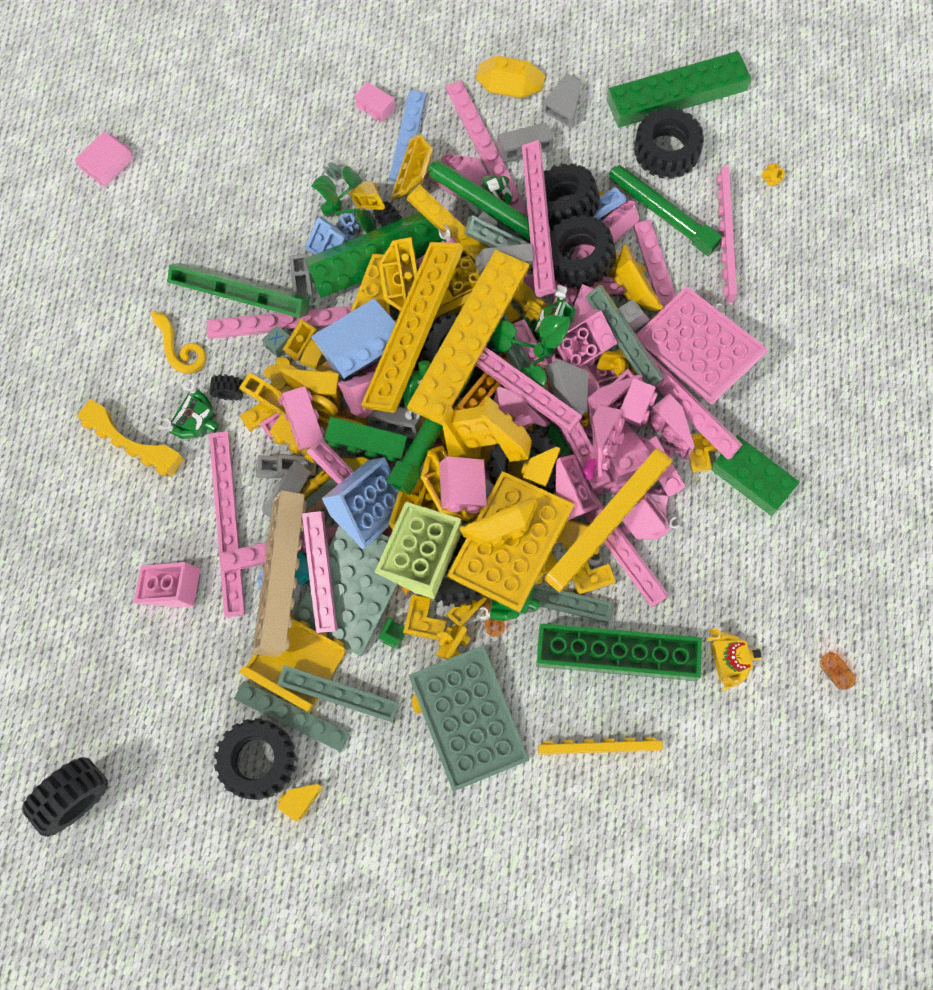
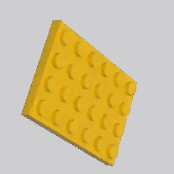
M502 471L486 501L487 506L482 508L477 520L535 496L538 506L528 530L524 532L523 536L516 539H507L505 543L497 547H488L467 538L447 577L520 613L574 508V504Z

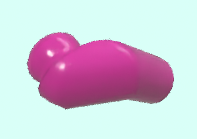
M595 458L586 461L582 469V474H584L586 480L593 479L595 476L593 473L597 468Z

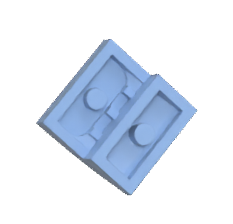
M320 216L317 218L305 249L315 255L342 244L346 237L333 224Z

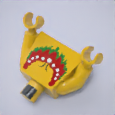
M716 627L707 629V632L709 631L712 634V637L707 638V640L713 641L710 645L719 678L718 683L722 682L724 684V688L721 691L739 686L749 676V671L753 669L752 661L762 659L760 649H748L745 640H741L738 636L720 631Z

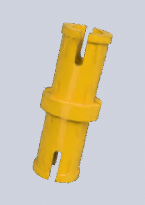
M323 469L316 477L308 480L309 483L300 490L299 494H305V501L332 477Z

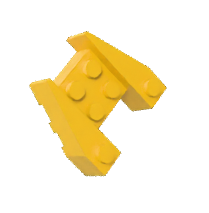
M489 397L485 398L484 406L454 411L450 404L446 405L442 425L449 457L476 459L478 447L499 444L510 462L526 460L529 458L532 440L525 428L520 424L516 425L508 413H502L498 409L499 405Z

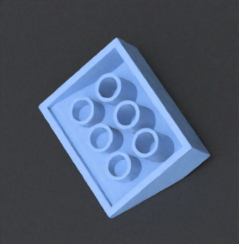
M372 299L311 337L334 372L339 373L341 381L345 382L380 361L396 322L375 299Z
M385 457L365 462L322 498L330 516L361 548H366L390 526L389 520L398 490L394 489L386 481L391 470Z

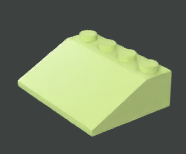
M405 502L375 573L414 593L435 599L462 534L459 528L463 526L462 519Z

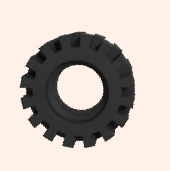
M388 201L383 202L385 205L384 210H373L375 218L378 220L377 222L382 225L381 227L402 219L399 211H396L395 207L390 202L388 203Z
M221 374L211 377L209 393L214 398L218 397L217 399L241 400L244 395L240 390L243 379L233 375L228 376L227 374H224V376Z

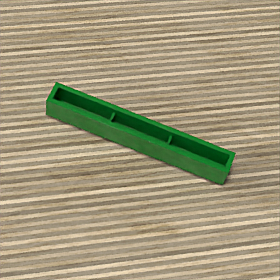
M183 263L169 264L167 283L297 318L308 315L311 297Z

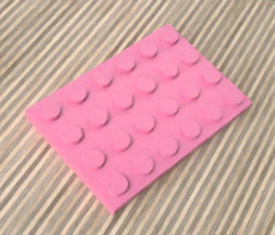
M687 286L636 334L651 355L711 405L768 352L764 345Z

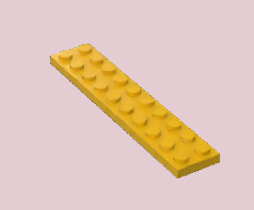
M430 242L361 406L365 409L396 412L464 249L461 243Z
M498 250L494 251L407 405L408 410L442 425L446 405L450 404L453 408L529 269L528 263Z

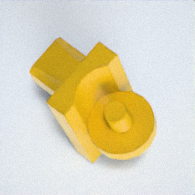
M617 349L614 352L606 350L597 356L599 359L597 368L599 370H614L615 374H623L624 370L626 371L629 368V361L621 349Z
M453 625L451 628L447 627L445 632L438 631L437 636L440 638L438 645L440 648L436 656L441 659H450L460 655L461 653L456 648L458 645L464 647L468 645L471 639L466 633L468 629L464 626Z

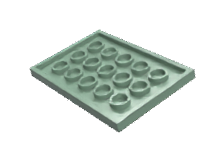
M339 525L328 547L338 630L325 633L328 634L327 638L332 641L335 638L345 644L344 648L361 657L398 584L375 573L390 537L381 533L366 548H361ZM309 585L293 619L297 621L304 620L311 625V629L316 631L311 585Z
M484 645L408 675L453 792L529 761Z

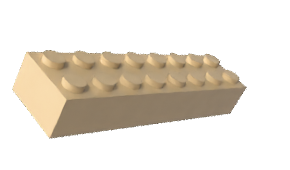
M281 490L272 503L252 654L277 657L289 647L287 631L288 629L290 630L292 624V617H289L290 609L294 607L292 591L295 590L297 578H294L295 570H298L299 567L297 551H300L302 539H299V535L304 527L303 520L301 519L302 513L306 510L305 494Z

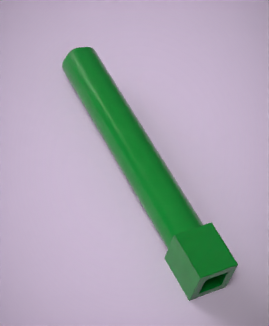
M437 160L436 163L432 161L427 170L430 172L429 177L521 234V238L531 244L529 219L526 215L441 161Z
M618 165L611 169L609 179L690 239L692 241L691 245L709 256L718 247L722 236L706 224L703 226L623 166Z
M472 371V373H471L469 379L467 380V382H466L464 388L462 389V391H461V393H460L458 399L456 400V402H455V404H454V406H453V409H454L455 405L457 404V402H458V400H459L461 394L463 393V391H464L466 385L468 384V382H469L471 376L473 375V371ZM425 419L402 462L397 461L386 480L394 489L411 495L421 476L419 470L426 459L428 451L432 449L442 431L443 425L430 419Z

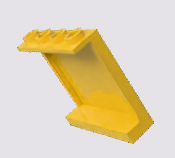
M290 613L289 617H292V624L290 630L288 629L287 637H289L288 649H285V652L277 657L253 654L247 666L243 665L239 673L306 712L311 713L319 700L318 698L277 685L283 666L285 665L330 680L347 650L343 647L345 645L343 642L336 638L333 641L328 639V634L325 632L316 633V631L310 629L311 625L302 619L299 622L294 620V615Z

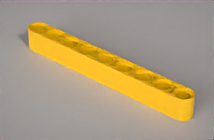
M656 448L551 569L544 580L559 593L562 592L673 462V459L659 448Z

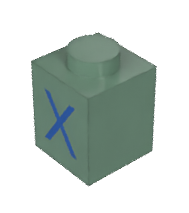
M276 325L262 339L265 348L278 358L284 353L282 349L291 333L286 328L281 329Z

